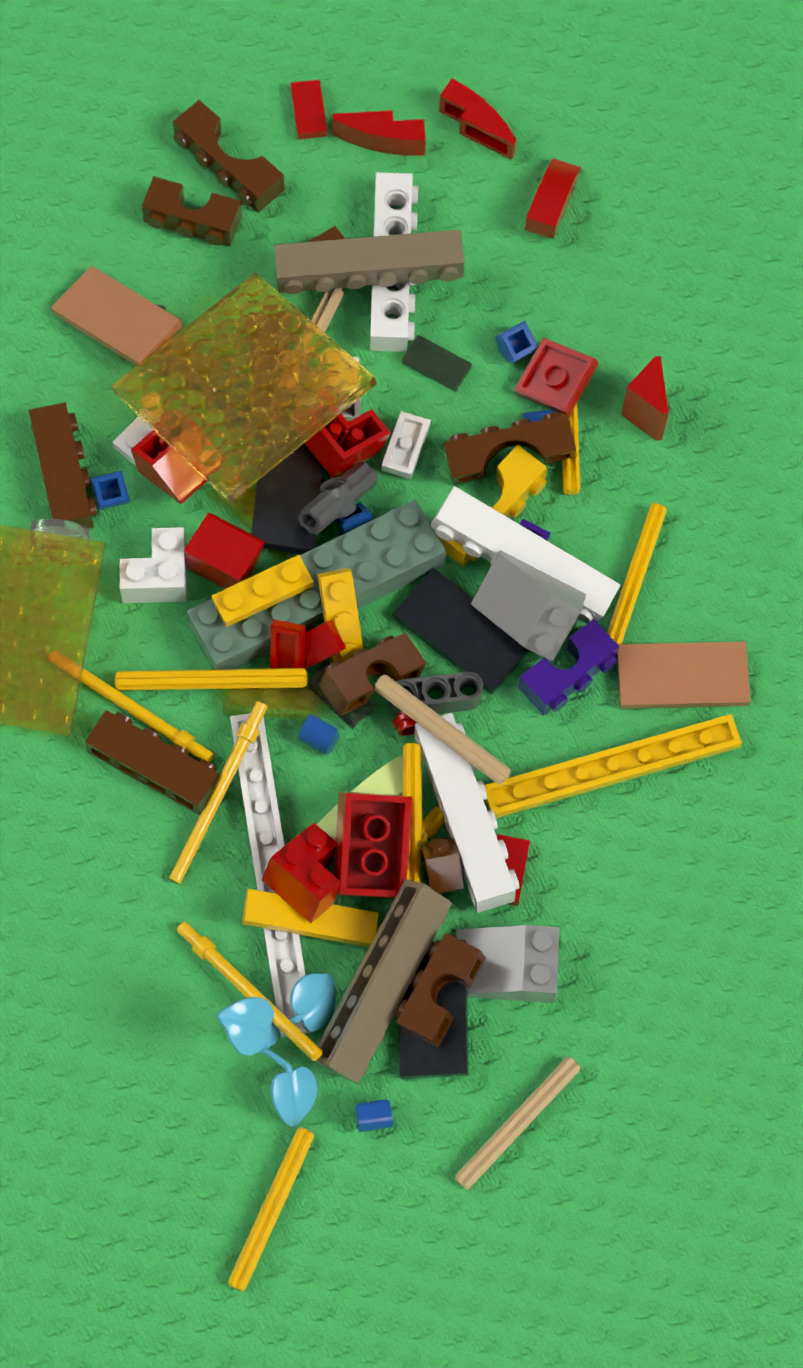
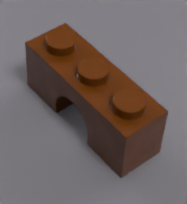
M153 176L142 205L143 221L156 229L166 228L176 231L184 237L194 236L205 239L213 245L222 244L231 247L242 217L240 200L211 193L209 201L204 207L194 210L188 209L183 206V184Z
M406 632L397 637L390 635L382 639L372 649L362 648L358 650L347 661L341 663L338 660L331 663L324 670L325 674L319 687L341 717L367 704L374 690L367 676L381 677L387 675L395 682L402 679L419 678L427 662Z
M444 933L442 939L436 940L429 953V958L431 959L425 970L421 969L416 975L413 982V988L415 989L409 1000L405 999L401 1003L397 1011L398 1020L396 1022L403 1031L437 1048L454 1019L447 1009L437 1005L438 991L442 986L450 982H458L470 988L486 960L480 949L447 933Z

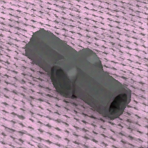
M357 462L341 477L331 478L320 485L321 494L301 510V514L298 516L300 525L309 534H318L335 519L352 514L356 510L355 502L374 487V482L378 480L375 470L369 467L366 462Z

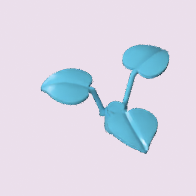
M310 973L301 977L294 984L291 990L290 1005L297 1015L288 1018L293 1024L301 1021L307 1031L313 1032L323 1028L329 1022L336 1004V989L329 973ZM249 997L236 1001L217 1013L216 1018L223 1026L231 1045L237 1052L243 1055H253L260 1051L261 1054L269 1056L285 1069V1072L276 1074L272 1080L271 1099L280 1119L290 1127L297 1126L313 1106L317 1095V1083L314 1074L303 1066H298L292 1070L291 1064L270 1050V1047L277 1042L278 1030L272 1023L274 1011L267 1000L259 997Z

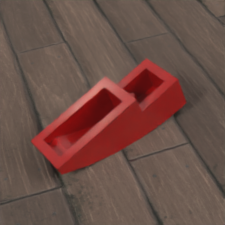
M451 78L440 95L439 112L460 122V135L512 160L515 156L516 138L509 126L498 112L469 87Z
M393 110L332 114L333 135L348 143L385 154L425 156L426 135L424 119L394 121Z
M552 158L527 214L526 231L554 239L579 176L580 166Z

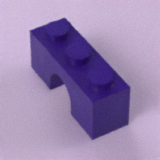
M593 618L569 637L567 650L575 658L577 663L575 666L565 670L558 669L551 665L544 657L520 676L518 688L543 716L551 709L553 712H556L567 703V697L575 690L578 693L582 692L592 683V677L599 671L605 673L616 664L619 646Z

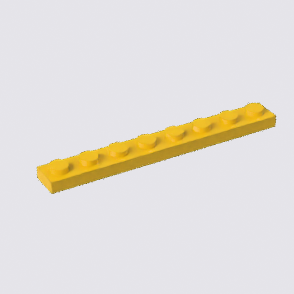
M729 714L510 777L501 785L496 782L484 785L487 794L486 802L489 810H493L495 818H499L741 748L742 741L733 716Z

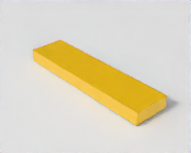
M248 889L245 895L242 924L370 947L377 932L378 913L333 904L316 920L309 923L278 894Z

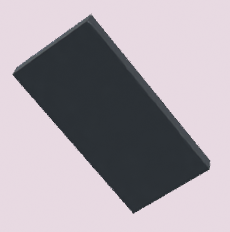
M262 434L251 535L265 541L262 549L304 554L315 548L316 534H309L300 525L298 516L301 514V510L320 494L322 464L301 439Z
M433 568L393 612L392 617L459 670L477 674L482 679L483 688L490 694H493L531 650L523 647L472 606L471 603L474 598Z
M430 950L424 956L416 971V975L421 969L425 970L431 959L429 958ZM413 982L409 985L400 1005L405 999L409 1000L415 989L413 988ZM450 982L442 986L438 991L437 1005L447 1009L454 1017L438 1048L403 1031L399 1026L401 1079L469 1076L467 986L458 982Z

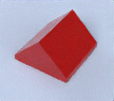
M654 356L628 385L621 412L623 417L657 441L663 438L669 414L661 356Z
M209 512L183 551L186 568L227 589L252 576L265 541Z

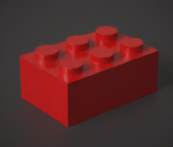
M339 791L336 842L339 844L334 856L333 875L342 884L337 894L378 897L397 896L403 882L407 879L412 810L411 796Z

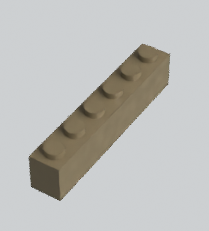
M461 230L274 245L278 293L298 294L308 290L327 292L333 288L348 287L350 289H360L368 285L387 287L395 283L405 282L421 284L429 280L453 281L464 276L465 262Z
M405 879L318 1044L323 1053L314 1062L341 1078L359 1083L369 1067V1062L377 1046L383 1041L385 1031L391 1019L397 1013L409 985L414 981L417 969L424 956L429 952L440 925L446 920L447 912L452 904L451 901L423 883Z

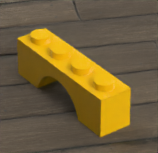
M517 445L497 466L496 480L501 488L502 495L499 501L491 508L508 518L511 516L516 518L526 506L525 501L532 494L537 496L547 483L545 480L547 467L521 446ZM437 535L446 550V554L463 568L470 560L475 562L478 559L463 550V546L454 540L447 541Z

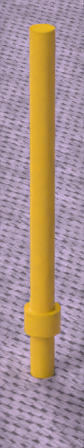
M54 650L49 657L50 662L173 743L180 745L199 760L204 759L211 762L214 753L194 741L195 737L185 730L179 731L59 651Z
M256 701L246 723L241 724L236 734L238 739L168 878L173 882L181 884L250 743L254 744L260 732L257 729L268 708L267 705Z
M183 922L178 926L177 932L192 945V951L201 960L206 959L246 998L259 997L267 1000L274 1011L272 1023L312 1061L320 1058L323 1051L216 951V945L207 936H201L187 922Z

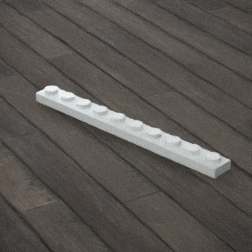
M250 713L230 716L234 745L238 739L236 734L241 724L246 723ZM262 718L257 729L260 732L254 744L250 743L238 767L257 890L275 893L262 881V877L270 857L284 847V840L264 718ZM264 928L275 1004L287 1018H292L297 1014L294 1013L290 1005L291 990L294 984L301 977L305 976L299 934ZM301 1021L298 1022V1023H296V1024H294V1025H296L303 1033H310V1032H312V1031H307V1030L304 1028V1026H303V1024H302ZM280 1030L281 1037H285L286 1035Z

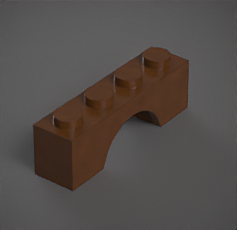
M201 100L196 101L173 121V137L178 146L183 150L188 149L195 156L200 166L205 169L209 168L214 172L218 181L224 187H230L234 190L239 200L245 206H251L259 213L284 191V174L265 157L260 156L248 160L237 159L229 156L219 147L218 140L221 136L220 117Z
M553 412L542 416L543 420L530 422V419H522L511 424L512 427L499 429V426H491L482 429L481 434L468 436V433H461L451 436L450 441L444 442L453 484L457 485L485 478L490 460L501 450L517 445L533 450L546 464L576 458L577 452L568 414L561 415V412Z

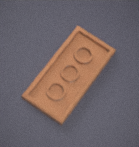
M93 266L51 307L55 316L140 369L183 326L179 318Z
M746 642L617 644L619 646L617 670L620 709L749 706L751 703Z

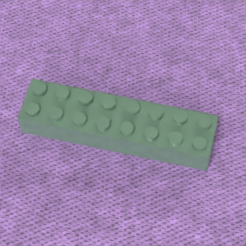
M415 499L300 555L314 581V587L227 628L212 599L186 611L188 625L213 670L238 669L270 653L271 624L274 619L305 625V633L325 623L317 574L349 567L352 570L357 609L426 576L433 568L438 570L444 567L446 550L433 528L430 527L429 521Z

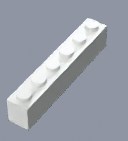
M455 486L447 494L430 524V527L435 529V533L439 537L447 541L454 540L463 546V550L473 557L479 558L481 556L491 562L492 565L499 550L585 593L586 598L577 618L586 623L590 622L593 618L596 622L603 618L621 585Z
M452 713L441 716L465 734L461 722L456 723ZM416 723L414 726V737L416 743L422 748V760L438 803L440 801L442 805H438L444 815L450 839L453 838L458 850L461 871L476 913L514 902L516 889H519L518 879L513 869L508 870L505 862V859H508L507 848L503 839L497 840L494 830L498 829L494 812L493 810L487 811L483 801L487 799L482 780L476 781L473 773L477 768L420 724Z

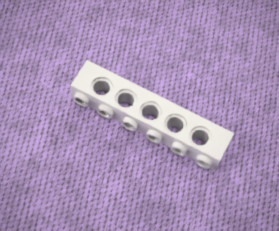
M376 172L374 237L388 236L391 233L411 234V231H417V213L411 212L412 204H418V186H412L413 174ZM399 206L401 209L395 210L390 207ZM410 282L395 283L387 287L372 285L370 351L407 352L408 340L414 341V322H408V314L415 313V294H409V285L415 284ZM390 287H397V288H399L400 290H398V291H390V290H388V288H390ZM390 314L398 315L399 318L390 319L386 316Z

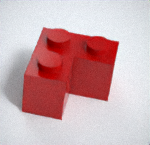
M329 398L307 409L295 429V432L332 478L346 472L357 462H363L378 454L391 434L372 409L348 422Z
M312 823L270 857L262 881L309 923H312L333 905L342 882L326 869L329 867L339 843L317 824Z

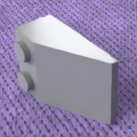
M499 550L471 605L523 647L553 662L582 610L586 594Z
M518 925L457 929L456 938L465 940L467 944L480 949L486 958L472 986L468 987V997L554 1003L557 994L559 927Z

